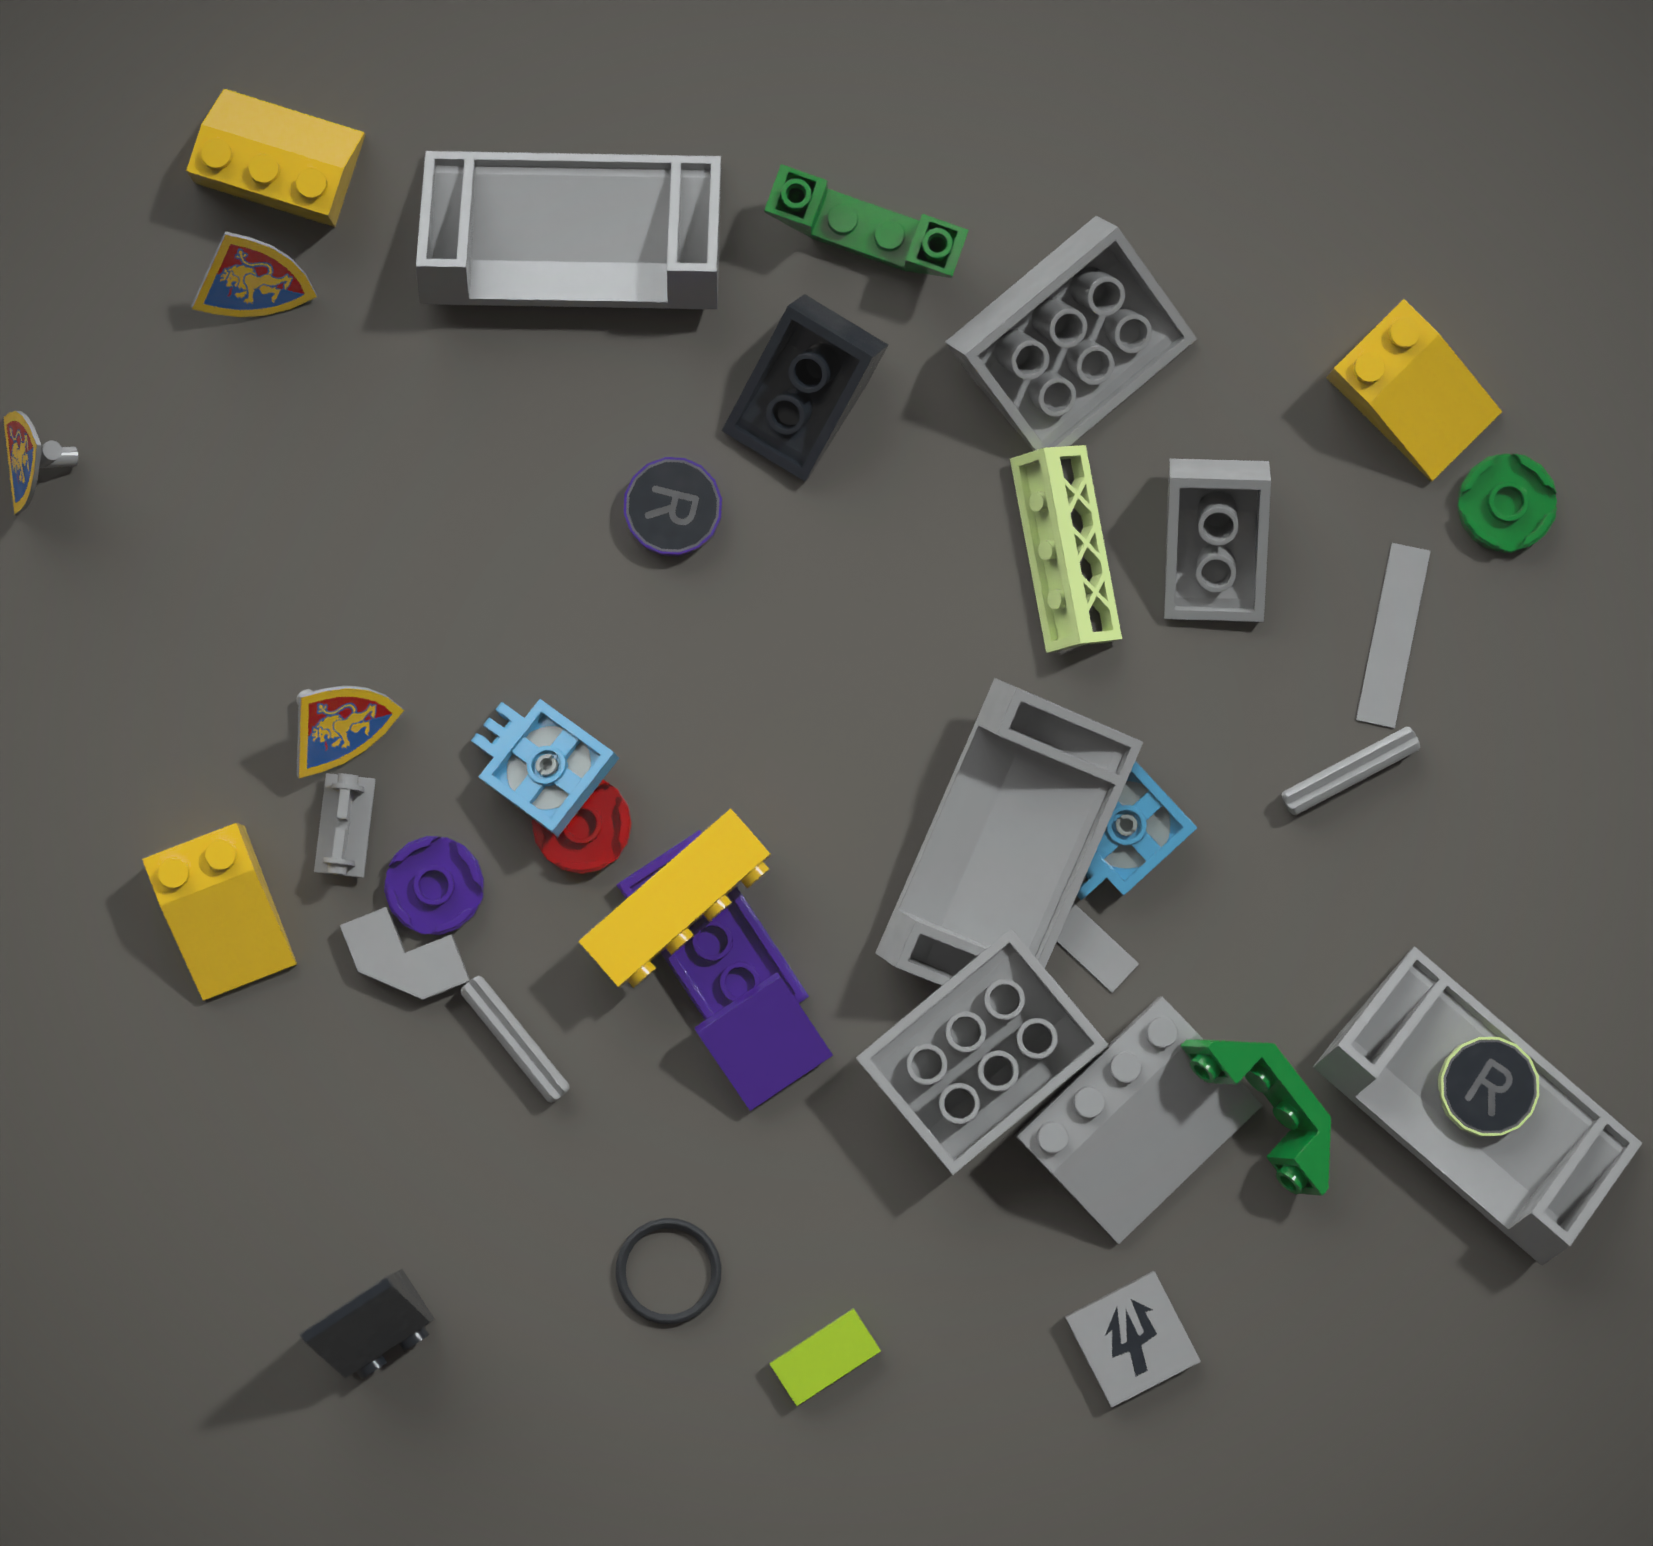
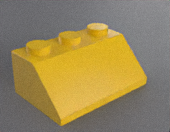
M223 89L201 124L186 172L195 184L335 227L365 138V133Z

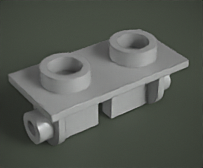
M326 773L314 872L364 878L376 779L358 777V775Z

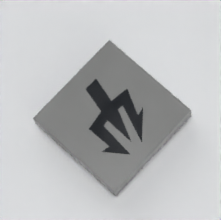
M1155 1271L1065 1316L1111 1408L1201 1362Z

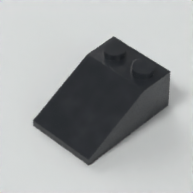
M806 294L802 295L787 306L722 431L806 482L867 386L888 344Z
M403 1269L385 1277L300 1335L309 1347L344 1378L357 1371L361 1379H364L387 1363L382 1354L398 1343L406 1351L430 1334L424 1326L433 1321L434 1317Z

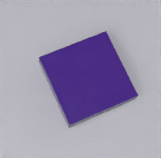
M778 972L694 1027L750 1111L833 1056Z

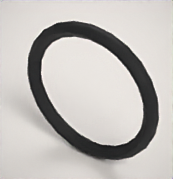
M662 1218L649 1221L630 1234L619 1251L616 1261L618 1290L625 1303L634 1313L648 1321L671 1325L687 1322L700 1315L711 1304L717 1294L721 1282L719 1253L708 1235L690 1222L676 1218ZM664 1228L678 1229L695 1237L704 1246L711 1264L710 1283L702 1299L686 1311L675 1314L657 1313L641 1305L633 1296L626 1278V1263L635 1244L643 1236Z

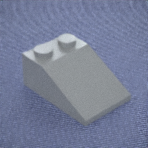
M1169 458L1164 619L1264 622L1271 492L1269 461Z

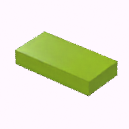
M852 1308L769 1364L796 1406H798L881 1352V1349L855 1309Z

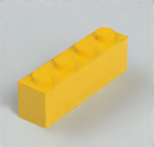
M730 808L582 937L579 943L618 987L621 988L625 983L629 982L635 988L655 971L656 967L651 961L664 949H667L673 955L694 936L688 928L703 915L709 922L712 921L732 903L726 895L742 882L748 889L770 870L764 862L771 857V854Z

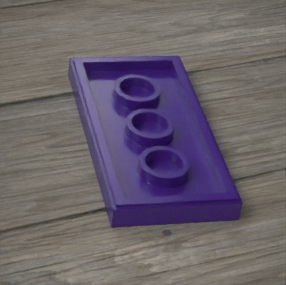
M698 830L616 884L625 899L631 896L701 835V831ZM735 887L726 895L732 903L717 917L709 922L703 915L688 928L694 936L673 955L667 949L661 952L705 1020L776 972L779 973L798 1003L809 997L738 887Z

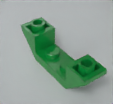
M783 164L780 165L764 210L766 214L814 240L903 271L948 278L953 277L969 232L968 229L925 214L921 215L920 220H916L828 189V180Z
M1186 1039L1180 1047L1190 1058V1067L1200 1079L1213 1084L1237 1085L1245 1076L1247 1082L1253 1088L1262 1092L1274 1107L1272 1112L1275 1118L1283 1126L1291 1129L1266 1156L1277 1171L1276 1178L1279 1183L1293 1194L1323 1196L1329 1189L1331 1116L1275 1043Z

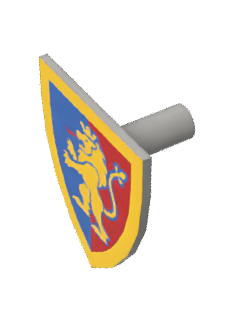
M225 232L191 307L193 310L232 317L266 316L297 307L316 298L317 294L306 273L291 257L270 244L247 236Z
M22 411L9 412L3 417L14 515L25 511L31 503L36 489L39 468L74 467L78 465L76 447H61L57 441L53 440L47 441L41 446L34 425Z
M338 686L316 691L310 689L301 691L296 698L298 704L297 777L303 778L332 769L366 751L390 729L404 709L385 694L366 687Z

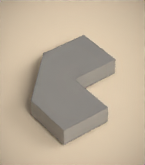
M388 907L340 925L357 971L423 1000L470 981L453 935H448L405 952Z

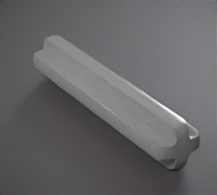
M1404 727L1285 790L1282 793L1284 804L1292 815H1297L1420 749L1419 740L1410 727Z
M476 976L466 983L460 990L461 995L547 1102H556L570 1089L568 1082L485 979L481 976Z

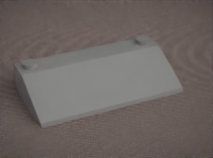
M426 151L416 257L420 304L718 309L721 156Z
M994 678L875 953L896 968L944 985L1008 930L1012 929L1045 968L1143 742Z
M1415 946L1404 956L1340 1031L1313 1066L1323 1077L1541 1265H1544L1571 1246L1642 1145L1640 1140ZM1478 1037H1500L1517 1044L1531 1058L1539 1076V1098L1533 1114L1520 1128L1502 1136H1476L1461 1130L1446 1116L1441 1105L1440 1091H1438V1076L1444 1060L1458 1045Z

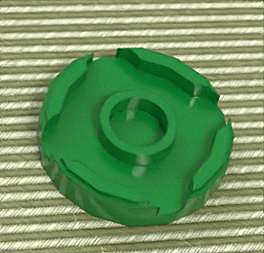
M1497 454L1489 456L1469 470L1459 487L1457 509L1461 525L1475 542L1489 550L1510 553L1527 549L1547 534L1556 519L1557 492L1553 479L1544 467L1526 455Z

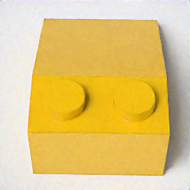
M1405 299L1347 354L1327 376V379L1431 482L1502 413L1501 409L1442 336Z
M234 823L142 859L161 910L203 1001L297 965L244 825Z

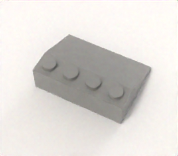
M1095 216L945 341V343L974 382L1029 447L1035 451L1046 447L1071 446L1189 347L1197 338L1120 229L1114 224Z
M1010 929L858 1055L856 1059L951 1174L954 1175L1108 1046V1043L1015 932Z
M1163 996L1157 997L1014 1135L1118 1244L1263 1106L1241 1081L1237 1085L1207 1083L1193 1072L1190 1067L1191 1060L1180 1046L1186 1039L1203 1040V1038Z

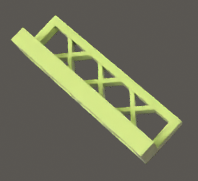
M1086 445L1046 447L1011 458L1010 462L1046 653L1059 652L1087 644L1121 640L1122 635ZM1060 459H1071L1074 475L1072 485L1063 476ZM1073 508L1082 518L1083 529L1081 533L1072 524L1071 512ZM1082 557L1091 566L1092 578L1090 582L1081 572L1080 561ZM1092 605L1100 613L1103 631H1092L1089 615Z

